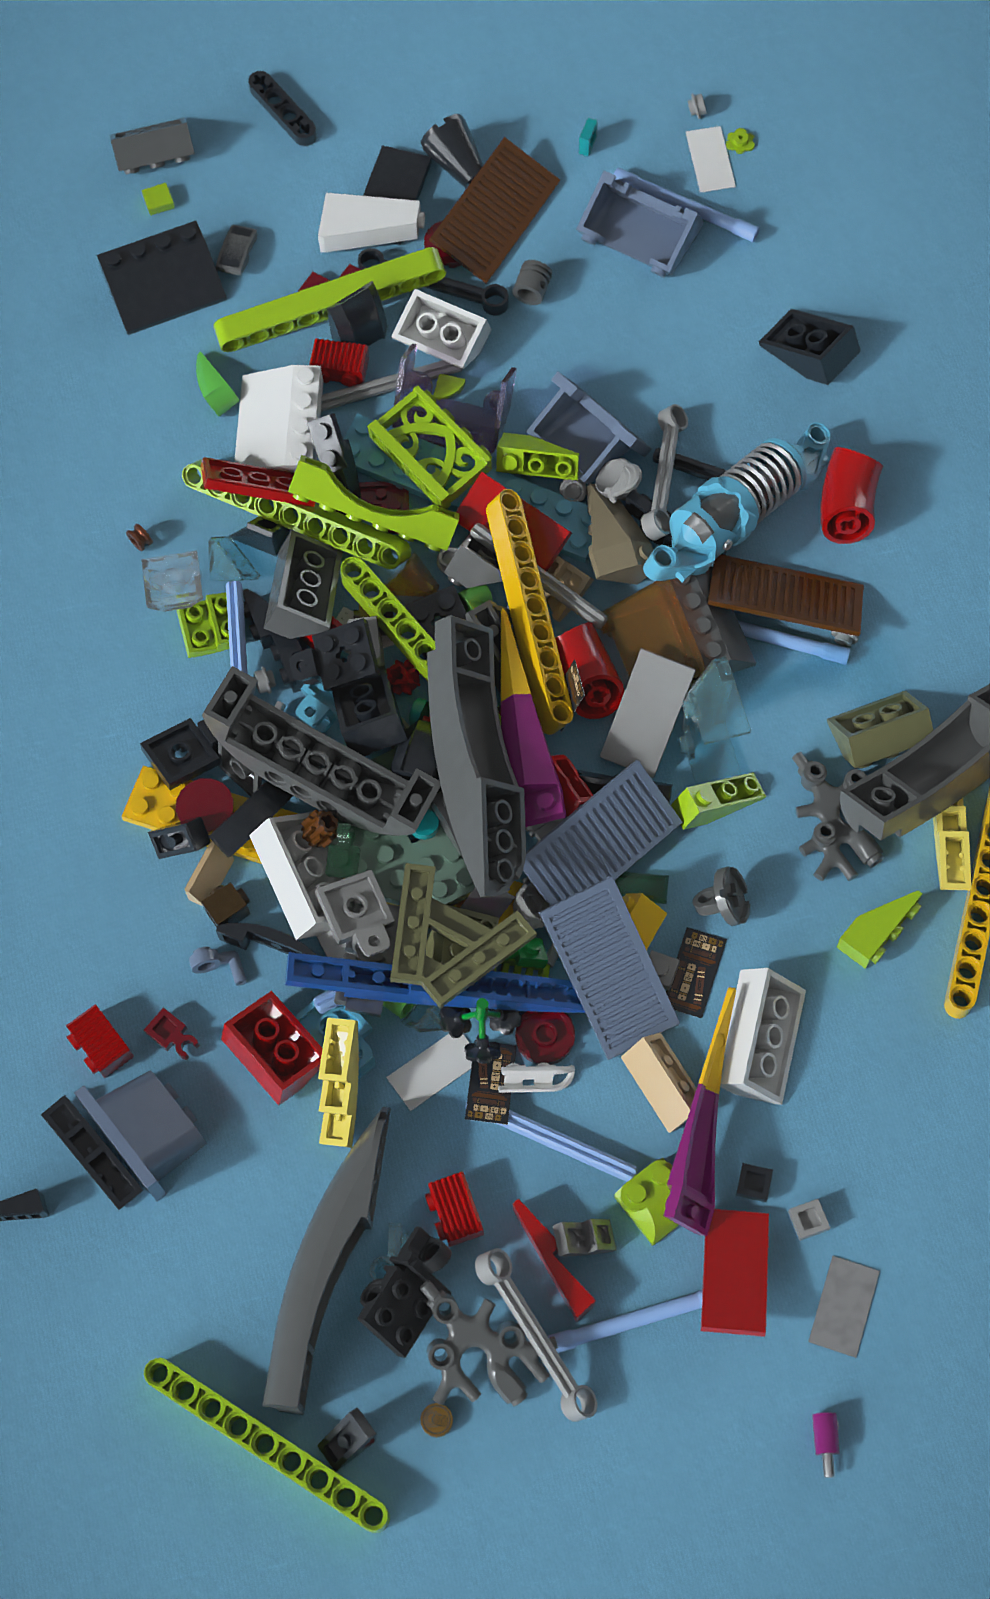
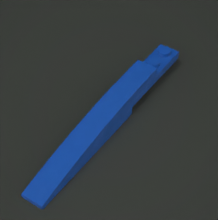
M288 953L285 985L339 991L344 992V997L438 1006L421 985L390 982L392 964ZM490 971L445 1005L447 1007L476 1008L477 1000L485 998L489 1003L488 1009L585 1013L570 980Z

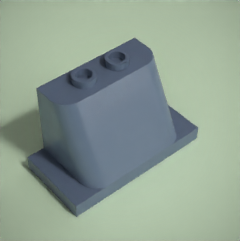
M557 372L551 379L560 387V390L526 431L531 436L579 453L578 477L588 485L596 480L600 469L607 462L621 458L628 450L633 449L644 457L652 450L651 447L577 384L560 372Z
M151 1070L97 1100L93 1098L84 1085L74 1092L156 1201L166 1195L158 1181L207 1144L193 1124L197 1119L187 1106L181 1109L175 1101L179 1098L176 1091L169 1083L163 1086Z

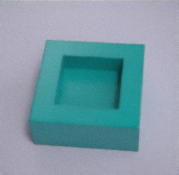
M588 117L579 136V154L589 157L597 138L598 120Z

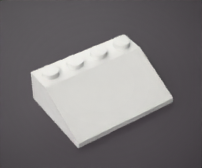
M290 365L242 376L235 463L295 473L301 455L317 460V453L307 422L321 417V397L324 380L320 366Z

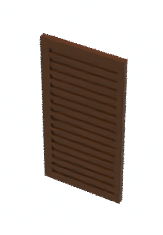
M504 137L429 241L487 284L558 185L560 179Z
M721 554L713 562L708 605L860 636L864 585Z

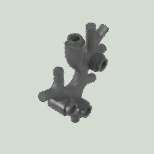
M802 752L795 754L792 759L799 767L797 772L802 777L801 784L806 790L814 794V802L812 804L796 807L797 818L812 816L821 820V823L817 824L814 828L811 840L799 846V850L804 857L815 850L824 853L821 864L813 874L818 880L824 881L830 870L837 867L846 879L851 881L857 877L858 873L840 851L841 844H849L864 865L868 864L870 868L878 865L885 858L882 855V848L867 831L862 830L857 833L840 817L841 790L854 784L853 781L857 782L867 775L858 769L850 770L845 775L842 785L835 787L825 780L827 770L822 763L808 761Z
M430 1280L420 1287V1290L429 1299L427 1304L431 1308L435 1319L442 1324H446L449 1331L446 1340L441 1338L435 1339L427 1347V1356L430 1364L435 1369L441 1370L442 1374L440 1385L432 1398L433 1401L444 1405L453 1388H460L471 1402H474L481 1396V1392L461 1368L462 1354L470 1347H479L486 1353L487 1372L490 1382L507 1404L511 1403L513 1407L520 1404L527 1397L528 1393L525 1391V1384L510 1368V1358L514 1356L519 1357L540 1383L548 1379L550 1374L539 1362V1355L531 1342L525 1339V1333L519 1323L505 1321L498 1326L497 1331H493L490 1328L489 1318L496 1306L494 1302L485 1298L478 1312L473 1316H468L459 1310L452 1295L445 1293L443 1290L438 1291ZM442 1303L450 1304L446 1311L439 1310V1306ZM514 1331L512 1338H504L506 1332ZM550 1337L549 1340L554 1348L558 1349L555 1337ZM442 1348L445 1350L442 1356L434 1355L437 1349Z

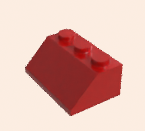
M272 990L224 1023L221 1040L278 1105H281L300 1091L320 1069L323 1048Z

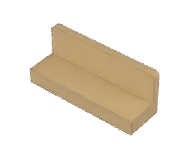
M661 1032L645 1036L624 1053L621 1058L666 1130L671 1133L687 1121L697 1088Z

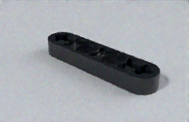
M264 71L253 72L248 78L251 94L298 145H312L317 139L316 126L268 73ZM262 84H265V89H266L265 92H264V88L261 86ZM272 97H280L282 99L277 104L268 102ZM287 113L297 115L293 120H285L283 118ZM300 125H301V129L304 131L303 133H300V128H299Z

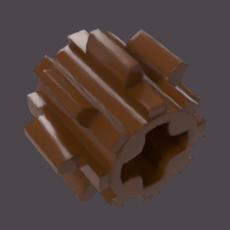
M316 809L301 822L303 825L301 828L303 832L302 838L311 847L316 846L318 848L322 846L326 848L339 836L337 832L340 828L338 826L339 821L332 815V812L318 811Z

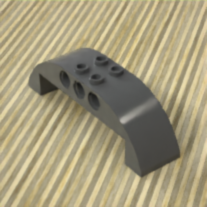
M234 666L230 668L202 716L213 736L234 758L273 785L320 811L332 812L335 818L349 825L384 835L399 836L416 832L441 786L439 780L416 768L411 779L407 781L254 696L258 680Z

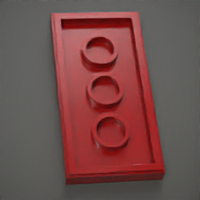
M202 457L201 472L205 489L309 507L315 506L314 501H299L293 497L292 493L288 492L294 473Z
M481 472L456 510V513L459 514L458 524L471 531L475 524L480 523L490 530L486 507L501 491L507 488L484 472ZM521 498L537 565L547 572L572 532Z
M714 1209L708 1234L704 1238L701 1331L765 1337L769 1213Z

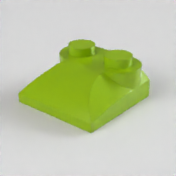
M663 1157L639 1172L614 1194V1198L652 1246L679 1226V1224L664 1217L666 1200L670 1194L667 1182L672 1170V1164Z

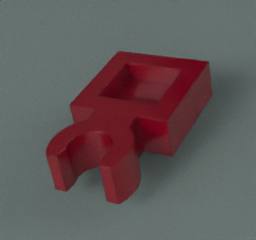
M164 1007L144 1029L145 1034L166 1051H169L174 1045L178 1055L184 1060L189 1059L188 1054L183 1051V1047L186 1044H193L196 1048L200 1046L194 1036L183 1035L188 1029L187 1026Z

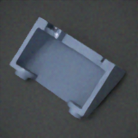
M603 171L576 230L582 234L581 239L594 246L596 242L601 243L652 267L651 272L665 278L666 274H673L698 235L704 221L693 210L686 208L684 211L677 205L675 207L633 188L629 183L617 180L616 175Z

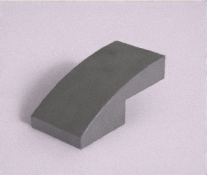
M589 1219L584 1222H560L552 1225L559 1257L593 1255L617 1250L610 1219Z

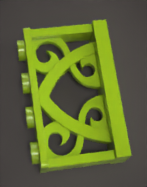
M417 385L411 393L381 418L375 419L367 426L369 437L435 505L447 509L451 506V502L474 484L481 472L486 474L492 470V456L483 445L479 447L473 441V436L465 427L460 428L454 422L453 415L446 408L442 410L436 404L437 401L428 390L423 391ZM415 406L422 407L427 412L426 416L418 417L416 411L414 414L415 423L410 424L407 419L408 411ZM399 418L402 419L403 426L396 427L390 431L386 430ZM429 434L445 437V461L437 458H424L417 462L414 459L419 449L417 435ZM407 436H410L413 446L406 449L402 446V443L409 442ZM455 441L461 446L460 448L456 449ZM465 455H469L475 460V466L470 471L463 472L454 468V464L460 467L468 465V463L461 460ZM429 465H436L442 468L440 471L435 467L436 471L433 474L426 471ZM451 474L460 478L447 491L444 489Z

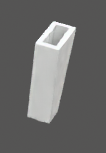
M326 193L318 233L320 252L326 253L418 239L419 228L424 229L425 212H421L420 201Z

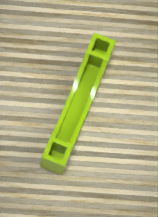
M301 455L288 490L299 501L309 502L311 500L320 504L319 507L326 511H341L346 513V517L353 521H368L373 523L372 527L383 532L392 530L399 533L398 536L410 542H414L415 539L424 542L427 548L438 552L441 549L448 550L459 521L458 513L434 504L410 510L386 509L372 505L347 490L335 477L328 464Z

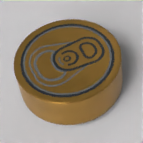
M438 1403L430 1404L421 1414V1426L425 1433L431 1437L445 1436L453 1425L452 1413L445 1405Z

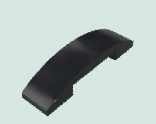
M266 780L208 837L229 858L250 839L249 835L268 818H272L293 795Z
M228 923L218 925L216 928L219 940L247 950L252 940L285 954L292 952L316 955L299 940L270 927L250 923Z

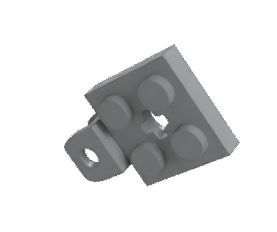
M369 870L316 888V897L337 944L341 945L352 941L351 945L360 961L379 962L385 960L390 946V940L385 929L394 926L395 920L373 871ZM354 901L356 905H362L363 908L360 909L359 913L350 912L348 910L350 902Z

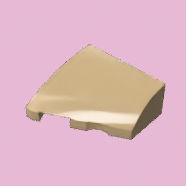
M560 556L556 557L547 571L581 597L594 581L593 578ZM543 590L545 599L553 613L552 617L560 622L571 609Z

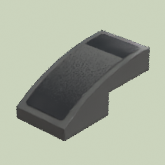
M232 224L217 259V271L242 275L249 263V252L257 240V229Z

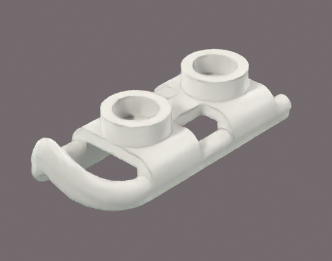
M511 1063L506 1067H501L502 1075H505L504 1086H498L499 1093L560 1091L573 1081L575 1067L573 1065L556 1066L548 1063L526 1067V1065ZM568 1073L561 1083L552 1084L554 1074ZM525 1079H534V1085H523L522 1083Z

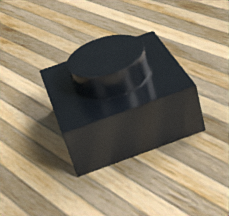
M742 1163L736 1196L767 1202L773 1170Z

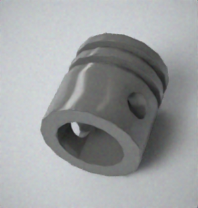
M537 260L524 261L512 289L514 297L524 304H540L552 277L551 269L546 264Z

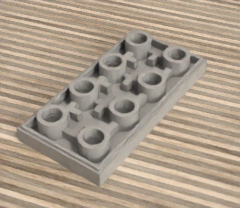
M641 648L600 757L626 768L635 760H639L648 775L654 778L696 669Z

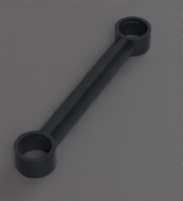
M367 248L358 255V267L361 270L367 268L363 266V263L368 260H377L380 264L388 261L384 259L382 252L375 248ZM444 277L436 283L424 286L428 289L482 304L484 311L493 316L505 313L509 306L508 291L499 284H492L484 289ZM491 296H500L504 299L500 304H490L486 300Z

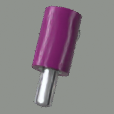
M837 1413L812 1414L815 1455H822L824 1477L833 1478L835 1477L834 1455L840 1454Z

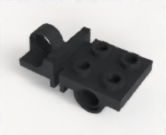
M417 1226L399 1254L390 1257L389 1260L394 1266L385 1265L383 1269L386 1271L383 1279L373 1280L363 1290L360 1303L364 1308L357 1318L398 1357L406 1358L433 1315L431 1308L427 1304L429 1299L420 1290V1287L430 1280L438 1291L443 1290L451 1295V1291L432 1273L439 1271L448 1263L452 1251L440 1239L431 1237L421 1227Z

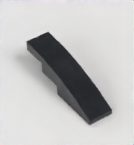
M66 1095L41 1114L118 1210L143 1191L141 1186Z

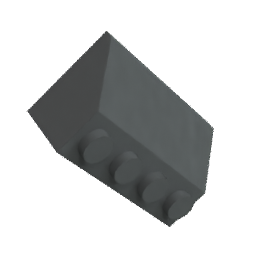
M291 530L278 553L264 629L289 639L329 630L343 551Z
M711 566L705 574L691 575L683 583L678 578L662 582V588L702 683L756 666V661L734 610L708 605L713 569Z

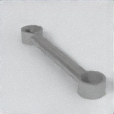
M673 404L658 413V423L663 430V438L651 511L644 514L641 518L642 529L651 540H658L671 533L667 505L678 433L688 426L687 415L682 407L677 404Z
M495 1248L479 1255L475 1262L478 1278L486 1285L496 1286L561 1390V1408L566 1418L577 1422L592 1417L597 1411V1399L593 1390L586 1385L578 1386L512 1281L510 1277L512 1263L507 1253L502 1249ZM490 1259L496 1266L497 1275L492 1270ZM576 1396L581 1402L582 1411L577 1405Z

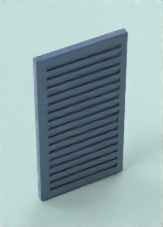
M635 760L526 852L523 871L548 905L552 906L606 879L608 876H613L614 880H616L683 822L643 768L640 761Z
M608 876L606 879L539 912L608 1060L629 1050L645 1036L662 1033L679 1025L678 1017L613 876Z

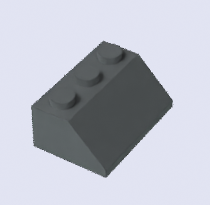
M185 117L110 134L118 170H124L125 174L139 172V167L150 165V168L161 167L165 165L164 161L175 159L176 163L190 160V155L195 154Z

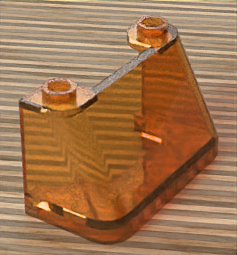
M670 580L655 581L602 611L607 616V621L600 630L602 634L607 633L609 638L613 637L629 678L639 652L643 648L696 669L684 701L704 695L707 679L705 664Z

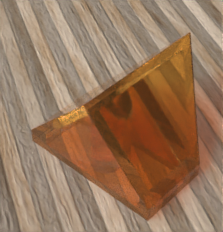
M415 551L384 583L395 596L426 597L439 591L440 585Z

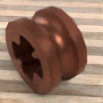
M137 523L134 525V530L126 531L128 539L139 551L145 549L144 545L153 543L149 534Z

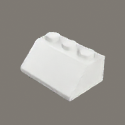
M414 289L391 337L464 369L480 354L491 332V328L487 319Z

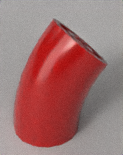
M842 447L834 448L826 472L821 497V527L824 536L831 542L851 544L869 536L874 529L875 494L883 465L865 454Z
M592 622L583 623L557 636L555 640L564 676L575 659L585 694L575 711L587 719H600L612 714L618 709L625 690Z

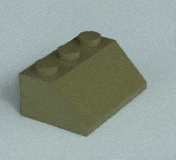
M906 690L827 719L829 728L844 759L855 769L869 767L873 762L883 758L896 757L899 755V752L912 748L933 731L929 708Z

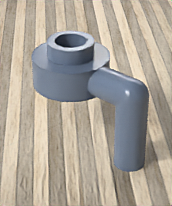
M205 946L194 950L193 955L189 958L193 973L210 972L221 964L229 963L235 985L240 986L247 982L239 954L236 951L218 953L217 950Z

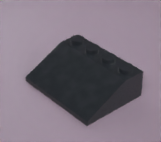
M197 220L97 255L103 277L127 335L227 300Z

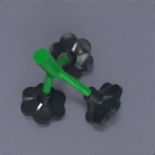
M485 998L477 1000L476 1011L473 1012L469 1008L443 1006L439 1011L442 1018L439 1025L442 1031L449 1032L452 1038H460L463 1033H468L471 1030L472 1024L470 1019L476 1018L479 1021V1035H477L474 1043L465 1045L464 1051L466 1052L467 1060L477 1061L481 1064L489 1063L491 1060L501 1057L500 1044L489 1042V1037L486 1035L485 1020L487 1017L490 1018V1028L493 1031H500L503 1035L512 1034L514 1028L519 1027L523 1021L520 1011L488 1009L489 1003Z

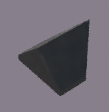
M258 516L248 522L246 527L227 537L276 556L290 529Z

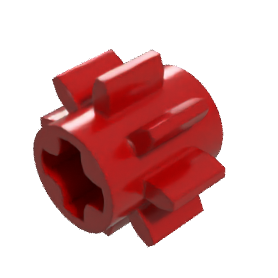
M395 660V664L386 669L391 686H393V692L401 695L402 692L412 695V690L421 685L419 683L420 673L409 660H406L404 663Z

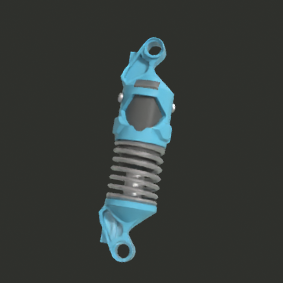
M820 422L810 424L798 440L797 445L787 443L778 438H768L720 477H712L701 485L688 502L671 514L669 525L672 547L659 545L653 550L643 566L645 575L653 581L678 578L683 583L691 575L705 574L715 559L725 550H729L731 546L739 545L751 535L757 524L776 510L777 507L799 490H807L820 474L821 469L830 462V459L825 455L831 436L828 427Z

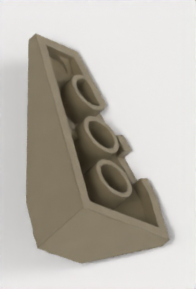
M589 484L587 486L588 513L591 515V525L588 526V534L592 536V545L589 546V557L596 579L638 585L647 578L643 566L653 552L652 544L620 499H617L616 503H612L609 498L603 496L596 489L595 484Z

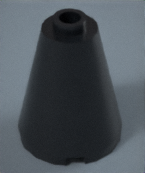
M453 114L444 118L445 124L439 128L436 124L424 134L420 144L427 155L467 189L483 167V163L465 118L461 114Z

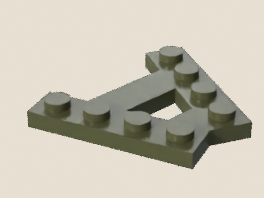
M405 863L390 982L421 985L441 1009L536 937V931L518 910L496 927L490 929L432 898L436 867ZM428 928L462 945L466 949L444 965L425 955Z

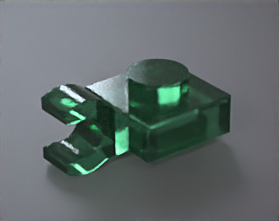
M338 824V845H329L325 870V874L328 877L348 878L358 873L361 850L358 846H353L355 829H351V824Z

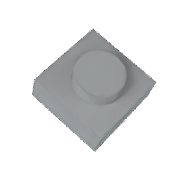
M651 950L649 957L664 989L670 990L679 968L680 960Z
M819 1199L788 1210L800 1241L830 1229Z

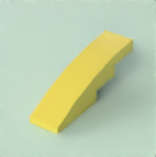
M962 798L933 817L940 890L971 889L969 831H967L966 806L963 805Z
M327 1018L318 1079L323 1080L319 1111L324 1113L319 1144L352 1148L359 1072L358 1021Z

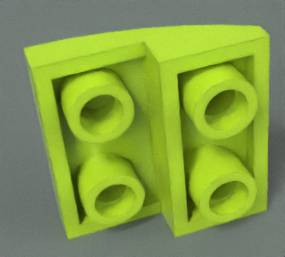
M226 593L206 595L204 601L177 604V615L188 658L230 649Z

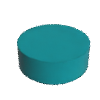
M418 698L414 701L409 714L410 725L419 719L422 720L424 716H429L428 700Z
M428 809L416 832L412 835L421 840L434 837L439 830V819L436 813Z

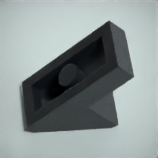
M357 1407L350 1411L317 1447L334 1471L337 1472L375 1442L374 1436L377 1433Z

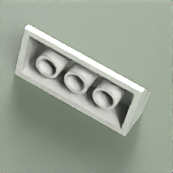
M312 812L268 818L249 835L296 940L319 936L331 930L315 891L316 888L343 879L329 847H311L302 838L303 832L301 828L303 825L301 822ZM354 901L350 902V907L348 908L350 912L354 910Z
M769 968L740 970L726 1041L720 1087L738 1096L782 1105L806 993L805 989Z

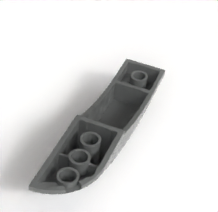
M450 615L435 621V650L427 652L429 709L435 759L450 823L469 874L480 897H495L508 892L512 883L520 878L526 858L524 788L518 786L513 773L498 715L494 676L493 629Z
M990 684L970 694L968 700L949 718L904 754L841 790V810L846 821L854 831L859 833L866 829L879 840H883L893 833L901 837L937 816L990 778Z
M390 1107L381 1108L353 1145L328 1185L307 1227L284 1291L273 1340L262 1406L276 1408L278 1412L304 1415L314 1350L327 1306L346 1262L365 1229L372 1230L390 1118Z

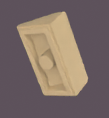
M213 841L208 845L185 887L189 901L201 906V902L210 896L211 891L222 884L234 862L233 856L228 858Z

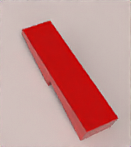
M518 1198L513 1203V1211L575 1321L578 1322L595 1306L596 1300L555 1257L558 1254L555 1237Z

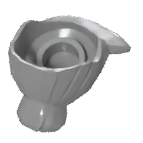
M625 458L611 460L600 469L595 482L596 489L603 496L609 498L612 503H616L617 499L626 501V496L632 490L637 491V487L642 479V471L638 465L630 463Z
M526 877L523 879L522 887L516 893L513 902V913L518 910L533 929L542 928L545 925L539 912L550 906L530 879Z

